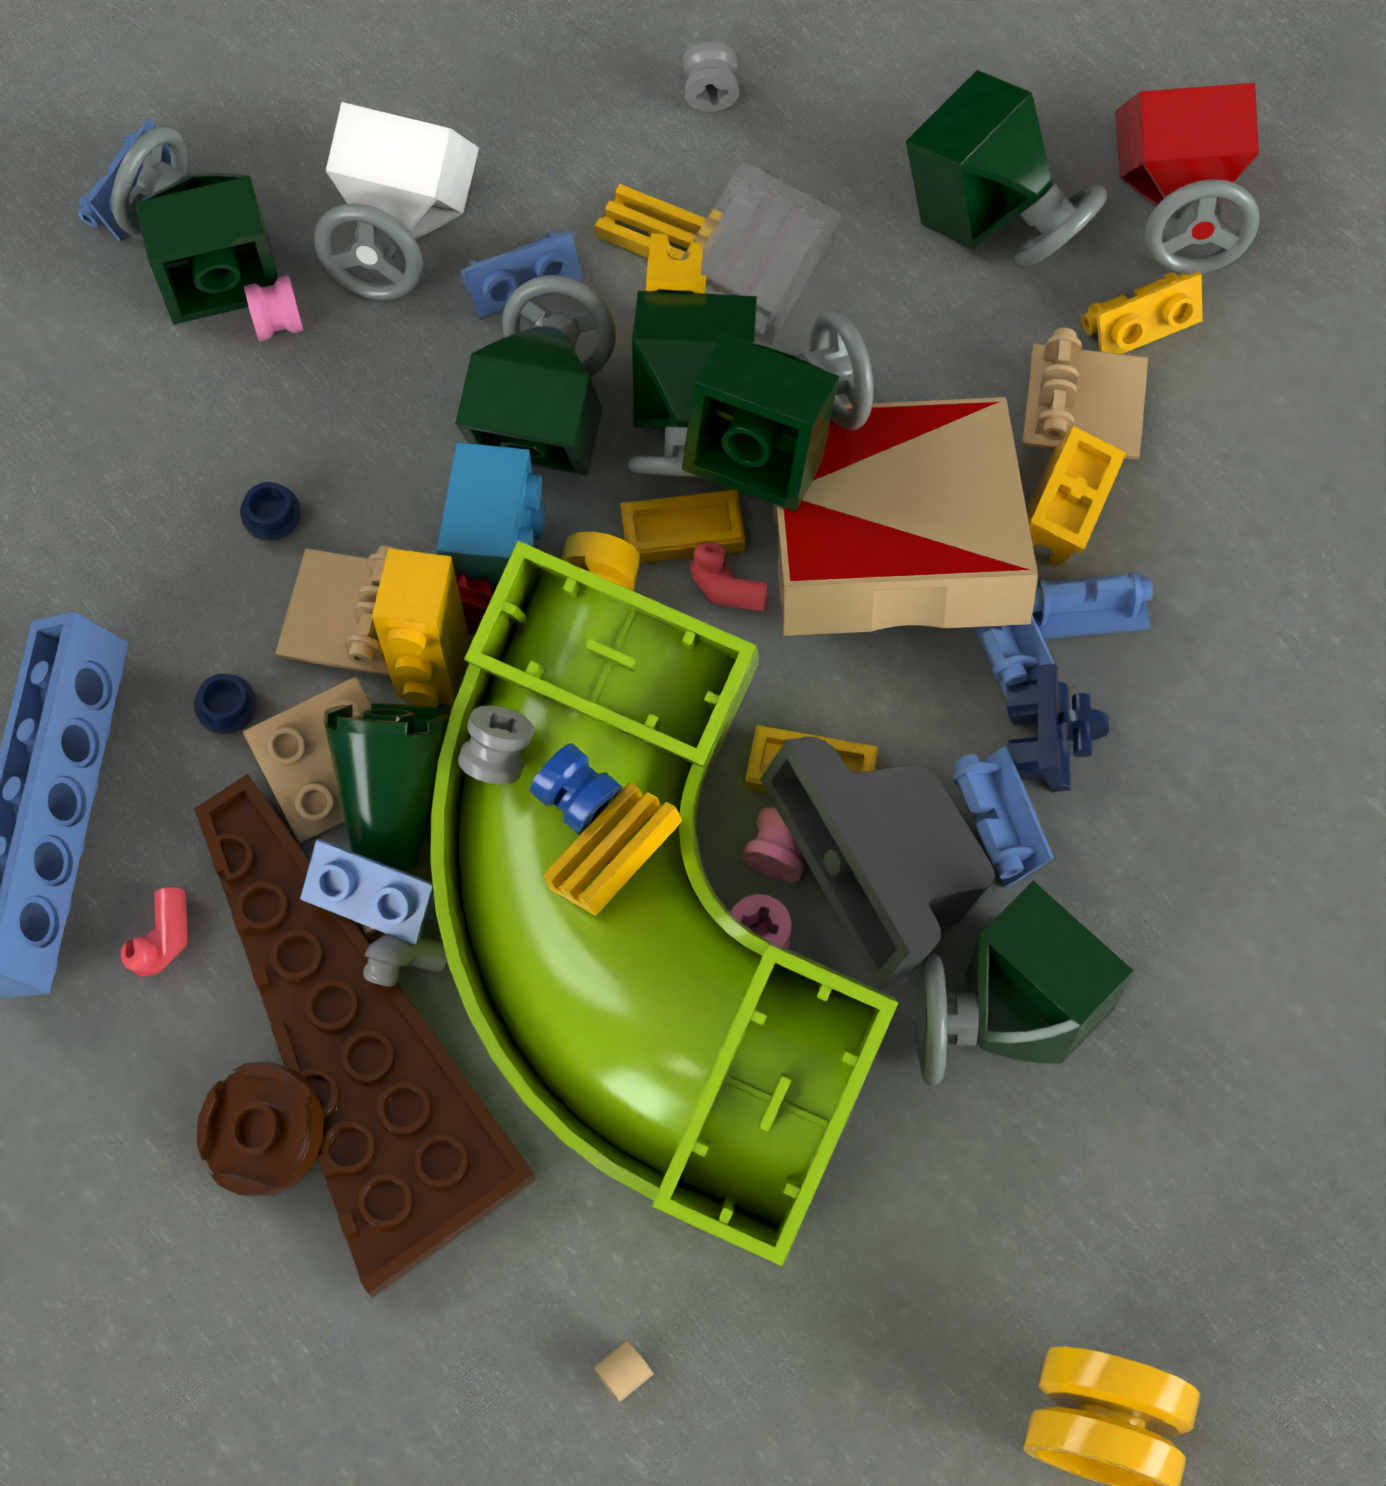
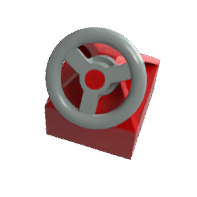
M1255 82L1140 91L1118 108L1115 114L1119 178L1156 206L1148 219L1145 229L1147 251L1160 267L1177 274L1185 273L1190 275L1197 271L1201 274H1206L1219 270L1235 261L1248 249L1259 228V208L1255 199L1245 188L1234 183L1259 154ZM1220 198L1233 202L1240 209L1242 224L1239 232L1223 226L1218 203ZM1170 216L1174 217L1178 230L1162 237L1167 220ZM1211 242L1222 247L1221 250L1213 254L1198 258H1184L1173 254L1192 243L1206 244Z

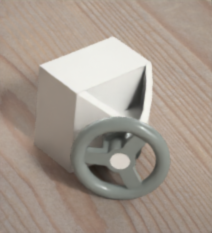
M341 102L326 172L347 204L338 205L328 210L319 219L314 233L315 250L327 273L342 287L364 298L386 301L398 299L409 294L419 283L423 271V258L415 239L445 225L464 213L479 148L451 128ZM357 221V227L354 232L355 238L350 246L333 250L331 236L334 229L344 222ZM399 247L404 254L406 268L392 259ZM360 265L367 269H376L393 282L375 283L367 281L355 275L347 268Z

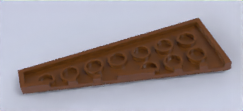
M246 774L194 808L231 909L235 927L244 946L252 969L251 972L270 1020V1026L284 1066L301 1073L316 1090L324 1113L323 1142L318 1152L317 1160L335 1205L344 1237L348 1242L360 1277L359 1280L370 1297L373 1298L533 1183L536 1178L399 984L396 983L394 986L388 987L365 980L363 970L369 957L364 955L370 944L353 920L300 900L310 860L250 776Z

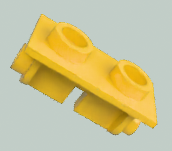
M1199 271L1190 275L1185 273L1177 275L1175 272H1170L1158 281L1135 289L1134 297L1128 299L1123 294L1101 304L1098 302L1089 305L1088 312L1081 315L1082 326L1089 336L1097 333L1099 352L1124 354L1202 322V274Z

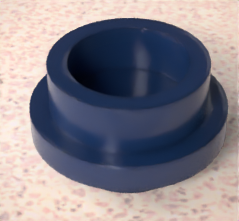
M263 482L252 487L245 495L240 508V517L245 529L252 536L261 540H277L287 536L296 528L301 516L300 505L295 494L290 489L274 482Z
M217 674L206 679L200 686L194 699V710L199 722L207 730L217 734H230L243 729L251 722L257 709V699L250 684L243 678L230 674Z

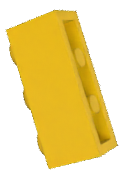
M388 548L372 613V620L396 697L402 698L405 702L412 705L437 707L438 704L454 705L461 686L466 663L464 658L469 649L470 637L452 557Z

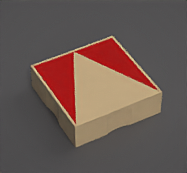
M1006 397L872 403L867 421L856 430H845L830 420L822 464L797 511L794 512L772 504L773 520L778 528V580L783 636L872 632L879 629L906 625L963 628L1031 624L1038 571ZM852 404L843 405L849 412H851L853 408Z

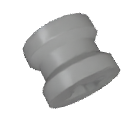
M716 41L702 42L686 51L683 56V73L687 78L685 82V100L689 106L698 111L718 112L735 104L739 98V82L734 75L737 71L736 53L730 46Z
M491 705L480 706L474 709L470 714L467 725L471 738L461 747L458 757L459 766L468 775L486 783L503 785L519 780L525 764L521 751L529 746L534 733L532 723L520 713L504 707Z

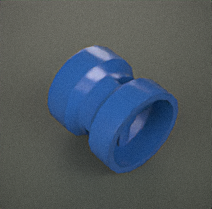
M569 743L557 751L541 768L534 778L529 792L545 806L555 805L563 812V822L578 835H581L619 794L623 786L607 772H595L589 766V757L573 743Z

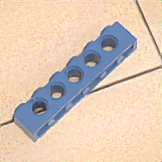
M75 611L31 622L0 749V996L4 998L50 994L53 977L58 967V954L65 923L71 909V896L78 865L85 847V834L92 803L98 789V777L104 750L111 731L110 723L117 692L123 678V666L129 642Z

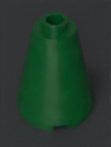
M371 703V710L364 711L363 716H353V704L331 707L324 712V726L352 852L403 872L404 869L418 864L432 809L438 759L451 712L439 716L440 708L393 703Z

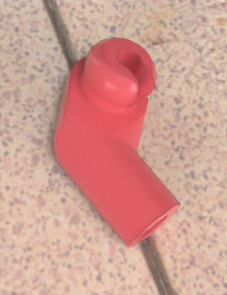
M706 542L696 547L694 559L690 563L691 577L709 602L718 606L764 612L768 582L736 578L729 566L724 562L726 557L725 549L717 543Z
M168 887L154 892L155 927L144 937L137 936L133 941L127 940L121 949L120 957L126 969L134 971L140 977L159 974L186 948L188 944L186 891L182 888Z

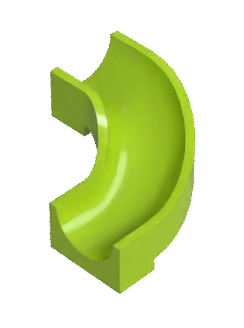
M517 541L464 658L469 663V666L452 707L438 759L431 809L430 861L435 910L449 968L466 1013L491 1059L522 1101L562 1142L604 1174L653 1200L651 1207L777 1265L783 1266L899 1002L892 995L771 942L750 930L724 906L709 883L703 868L697 837L699 805L709 773L760 662L757 645ZM492 705L516 711L525 716L533 725L534 733L529 746L521 751L525 763L519 780L512 784L498 785L477 780L465 773L459 766L458 757L461 747L471 738L467 728L470 714L480 706ZM569 743H573L589 757V766L595 772H607L623 788L630 782L639 787L643 796L647 792L655 795L661 805L665 802L674 805L683 820L597 916L550 890L542 877L580 835L563 822V812L555 805L545 806L529 790L541 768L557 751ZM648 818V819L646 820V822L636 831V833L625 843V846H626V845L629 843V841L640 831V829L650 820V818ZM606 864V865L603 867V869L592 879V881L583 889L584 891H585L586 888L597 878V876L608 866L607 864Z

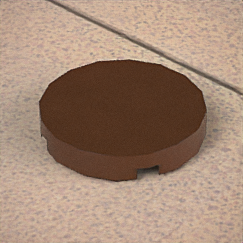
M271 1062L244 1063L233 1069L232 1071L236 1072L230 1074L224 1082L218 1081L207 1093L198 1116L197 1147L201 1160H207L210 1170L214 1173L210 1175L219 1186L241 1196H276L297 1185L313 1167L323 1142L324 1113L316 1090L301 1073Z

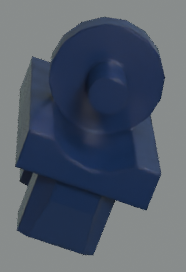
M1037 665V680L1006 687L1008 717L1012 724L1038 723V737L1012 739L1008 741L1007 747L1021 779H1045L1052 792L1070 791V741H1073L1074 756H1091L1092 740L1105 737L1109 733V716L1102 711L1091 709L1090 695L1086 693L1074 694L1072 696V710H1069V688L1067 684L1058 681L1057 665Z

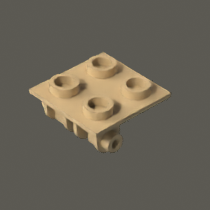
M1070 328L1056 329L1053 336L1047 340L1046 345L1033 344L1022 446L1055 450L1070 429L1076 426L1126 452L1125 459L1139 460L1148 358L1082 350V343L1077 338V333Z
M379 546L377 552L371 554L368 559L305 548L275 656L390 677L372 620V613L387 550L393 547Z
M356 676L243 731L299 844L345 821L324 726V712L331 707L353 704V716H363L364 711L371 710V705Z

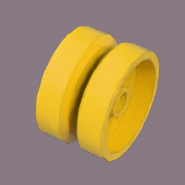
M1067 1346L1050 1347L1045 1355L1038 1387L1053 1403L1059 1406L1043 1407L1034 1410L1030 1416L1023 1450L1031 1457L1050 1466L1110 1486H1180L1186 1457L1172 1441L1162 1436H1179L1193 1429L1200 1399V1392L1195 1386L1177 1376L1120 1356Z

